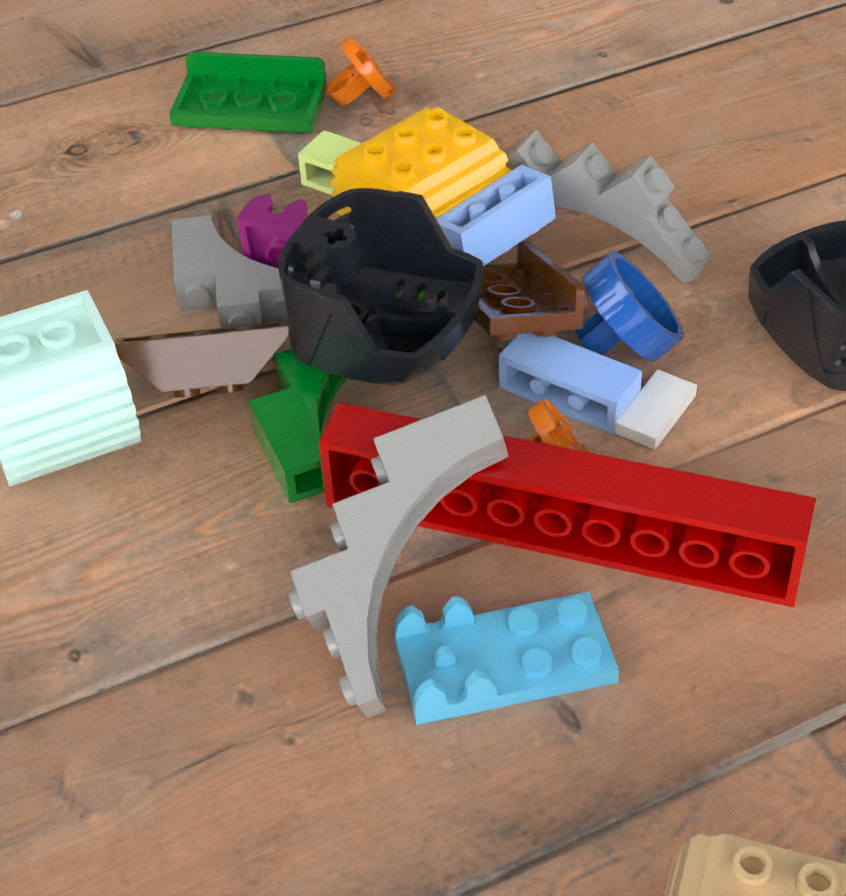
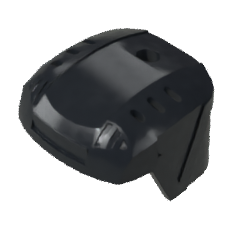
M373 188L347 190L327 200L311 212L286 242L280 255L278 267L290 325L289 338L293 356L299 361L323 372L351 380L391 386L403 384L422 375L449 356L465 336L479 310V299L484 285L482 260L451 247L423 195ZM345 207L351 208L350 212L335 220L327 219L338 210ZM310 280L320 281L321 289L311 287ZM404 286L402 296L397 298L399 287ZM421 291H425L423 301L418 302L419 294ZM441 298H444V303L441 304V305H438V304H439V300H440Z
M846 220L799 232L770 247L751 265L748 299L760 324L785 354L809 376L828 388L846 391Z

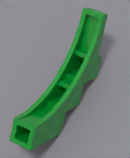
M403 291L397 293V298L402 296ZM421 291L419 294L418 302L423 301L425 291ZM292 349L274 354L278 386L281 391L249 400L254 433L289 504L325 492L318 441L323 434L326 414L337 391L347 380V378L323 372L299 361L293 356Z

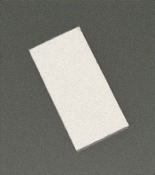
M657 369L615 422V434L655 450L696 397L697 384Z

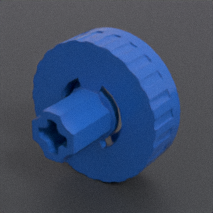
M612 251L583 275L585 288L598 310L596 314L583 324V329L575 330L584 348L604 355L623 340L643 358L656 361L684 338L683 328L666 299L645 274L623 255Z

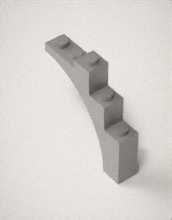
M537 129L503 150L508 158V162L505 164L509 169L514 170L522 164L551 176L554 206L590 215L611 224L636 239L663 261L682 284L694 280L712 257L703 242L698 239L679 211L667 198L675 186L651 155L616 173L593 142L565 159L560 160Z
M486 395L373 438L379 456L372 458L371 462L380 486L332 504L338 521L330 524V528L340 552L290 571L295 589L288 591V595L298 620L306 618L316 632L323 630L333 659L341 657L346 671V675L339 677L344 697L349 707L357 704L367 718L387 711L378 675L377 628L383 593L397 557L416 526L445 495L473 474L509 457L503 435Z

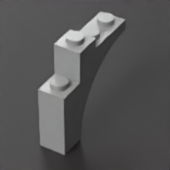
M211 215L171 219L173 278L180 311L217 307L221 328L288 320L278 268L249 259L230 247L216 231ZM310 280L311 287L321 289L320 281Z

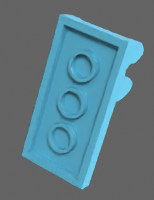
M589 592L473 615L471 606L465 599L454 596L442 608L443 616L438 622L426 623L423 612L413 605L401 610L394 622L395 646L416 725L618 683L619 669Z

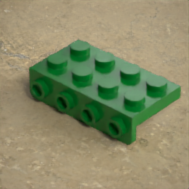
M193 51L187 54L185 58L187 75L169 113L171 125L186 126L188 128L212 127L223 130L250 129L259 132L288 131L295 134L313 132L327 89L325 62L319 57Z

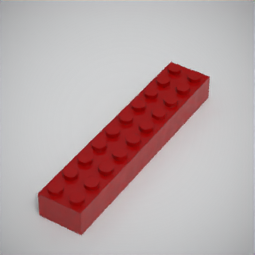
M338 402L318 441L327 507L333 508L332 504L380 486L371 462L372 458L379 456L373 438L422 419ZM503 435L509 457L473 474L445 495L417 525L794 608L816 498Z

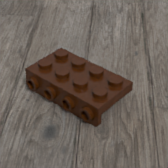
M529 241L518 243L517 263L483 266L484 285L479 299V310L474 320L492 338L511 340L521 333H533L541 337H552L558 335L559 331L583 329V315L587 313L589 308V296L586 288Z

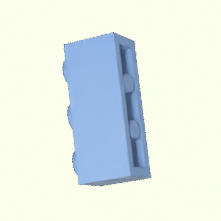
M521 164L445 212L436 220L452 248L482 260L483 266H485L556 219L551 176Z
M533 333L518 334L499 355V388L535 403L541 399H544V401L548 399L562 414L612 435H615V422L641 390V370L555 336L541 337Z

